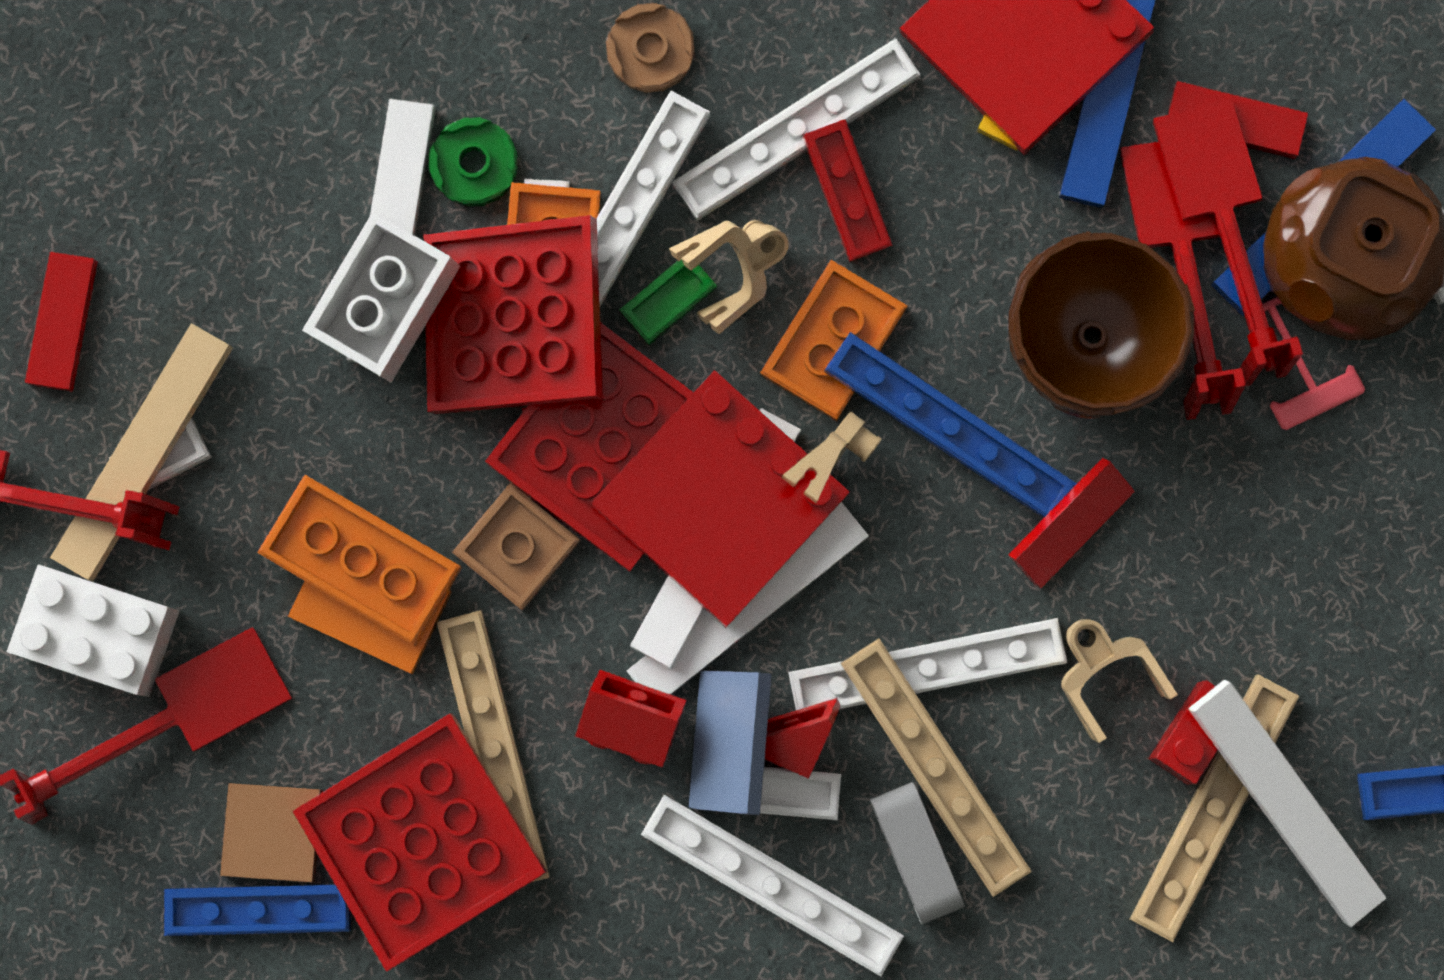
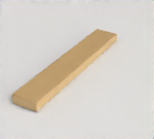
M191 323L86 499L117 505L118 502H123L126 490L147 493L233 347ZM75 516L50 558L93 582L120 537L115 535L116 528L113 527L112 523Z
M480 610L438 621L437 625L464 732L547 870L546 874L534 881L549 878L550 874L483 612Z
M879 638L841 662L840 664L990 894L993 897L1031 873L1032 871L881 640Z
M1257 674L1243 700L1273 742L1276 743L1299 696ZM1218 750L1212 758L1130 917V920L1171 942L1174 941L1249 795L1248 790Z

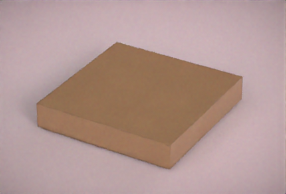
M509 483L452 553L523 611L580 543V539L512 483Z
M229 783L220 876L315 882L317 853L292 811L321 794L323 790Z

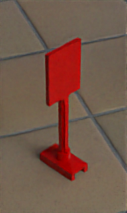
M1232 99L1153 118L1152 122L1182 221L1212 214L1215 218L1250 332L1247 335L1251 351L1239 367L1242 368L1246 386L1252 385L1263 368L1266 369V372L1275 369L1277 379L1287 376L1303 355L1297 336L1277 341L1274 328H1269L1233 208L1260 202L1263 198Z
M1159 142L1120 147L1122 166L1138 242L1145 243L1150 248L1170 246L1172 248L1177 273L1184 284H1187L1195 309L1192 344L1197 364L1194 366L1195 378L1183 402L1186 420L1196 419L1202 404H1216L1219 401L1222 415L1230 414L1246 386L1242 368L1223 371L1221 361L1216 359L1191 244L1193 241L1220 237L1215 218L1212 214L1182 221Z
M0 450V502L112 523L113 527L116 528V536L153 548L170 550L171 542L161 539L160 533L165 513L178 515L179 506L130 490L125 491L123 502H118L117 505L6 484L4 477L10 452Z
M251 627L154 679L168 704L167 708L50 772L45 769L29 778L13 768L0 775V786L14 793L20 790V793L13 796L17 804L20 805L26 802L25 805L14 810L17 818L31 825L48 816L43 802L59 794V788L175 726L181 728L191 749L195 752L291 700V695L255 629Z

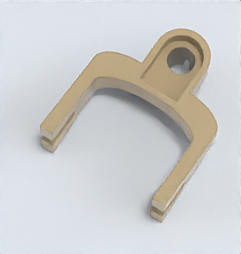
M752 220L741 229L730 221H724L669 248L671 255L678 261L682 259L683 264L690 270H693L724 243L729 242L735 250L743 272V286L741 290L697 312L699 318L705 324L710 323L711 328L718 334L723 332L765 296L767 282L764 271L783 259L789 245L787 236L776 227L769 224L765 225L759 220Z
M850 412L824 442L783 474L782 479L795 487L804 478L806 471H814L816 478L811 480L804 495L817 503L831 471L846 449H849L865 462L882 438L877 437L864 427L866 422Z
M1089 619L1078 620L1067 629L1066 641L1079 663L1065 674L1061 686L1092 740L1100 743L1107 739V737L1082 700L1080 693L1088 679L1108 664L1124 657L1138 656L1160 696L1172 699L1178 695L1143 640L1135 637H1125L1112 642L1103 626ZM1083 629H1087L1090 635L1087 642L1088 645H1080L1078 642V634Z

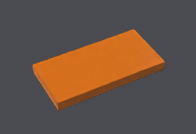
M307 475L303 476L257 552L416 646L462 569L460 565Z

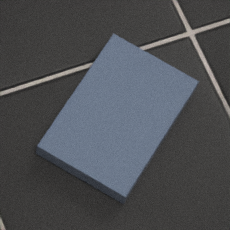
M700 671L688 808L760 815L771 674L760 672Z

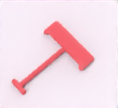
M1275 297L1262 305L1264 311H1269L1282 339H1289L1291 336L1276 309V306L1282 303L1278 297ZM1300 357L1296 362V366L1309 390L1283 403L1272 401L1270 407L1280 427L1283 430H1288L1362 395L1365 387L1352 365L1347 366L1344 374L1316 386L1302 357Z

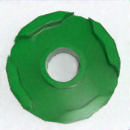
M462 118L448 124L440 132V136L436 139L435 143L432 144L429 152V171L437 189L450 201L466 207L485 206L499 200L511 188V182H514L518 172V154L510 135L498 125L484 118ZM470 151H479L486 157L484 167L476 173L466 172L461 167L463 156Z

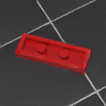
M1180 81L1175 83L1167 115L1232 99L1247 148L1291 159H1296L1298 156L1308 113Z
M846 119L803 134V140L849 262L891 247L892 242Z
M50 252L25 378L26 384L73 392L98 263L94 258Z
M1102 458L1008 556L1034 585L1042 588L1135 492L1134 489L1110 461Z

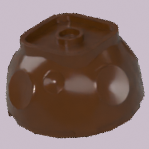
M1360 157L1346 159L1305 172L1286 188L1270 216L1263 242V269L1271 292L1277 295L1289 312L1317 332L1346 340L1368 341L1395 333L1413 321L1434 298L1440 288L1444 287V214L1442 204L1433 191L1417 175L1377 158ZM1365 229L1375 230L1378 234V242L1368 241L1365 237Z
M1088 231L1062 238L1060 242L1038 254L1020 274L1008 313L1010 350L1025 379L1057 410L1086 419L1119 415L1141 408L1161 396L1183 370L1194 336L1195 309L1187 284H1184L1175 268L1148 245L1113 233H1090ZM1087 330L1096 331L1099 335V342L1096 344L1088 343L1084 339V332Z

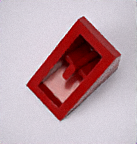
M838 698L768 719L765 760L809 779L841 707Z

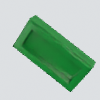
M681 259L676 261L619 311L643 340L650 345L717 289V285L699 265L690 270L683 264Z

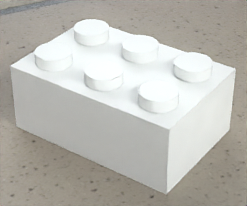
M372 212L302 331L392 383L459 270L460 265L449 255Z
M38 564L7 652L135 695L150 697L155 683L154 679H156L180 611Z

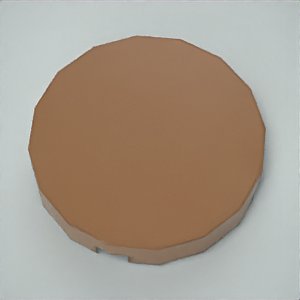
M657 3L639 4L622 12L616 19L611 31H609L606 40L608 62L616 77L629 88L646 93L664 91L678 84L690 70L695 55L693 33L685 18L677 12L675 13L667 9L666 6Z

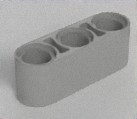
M910 782L870 799L876 818H878L881 830L893 859L896 861V866L910 900L914 904L913 907L921 925L964 908L961 894L914 783Z

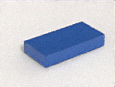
M1444 765L1357 774L1363 820L1444 812Z

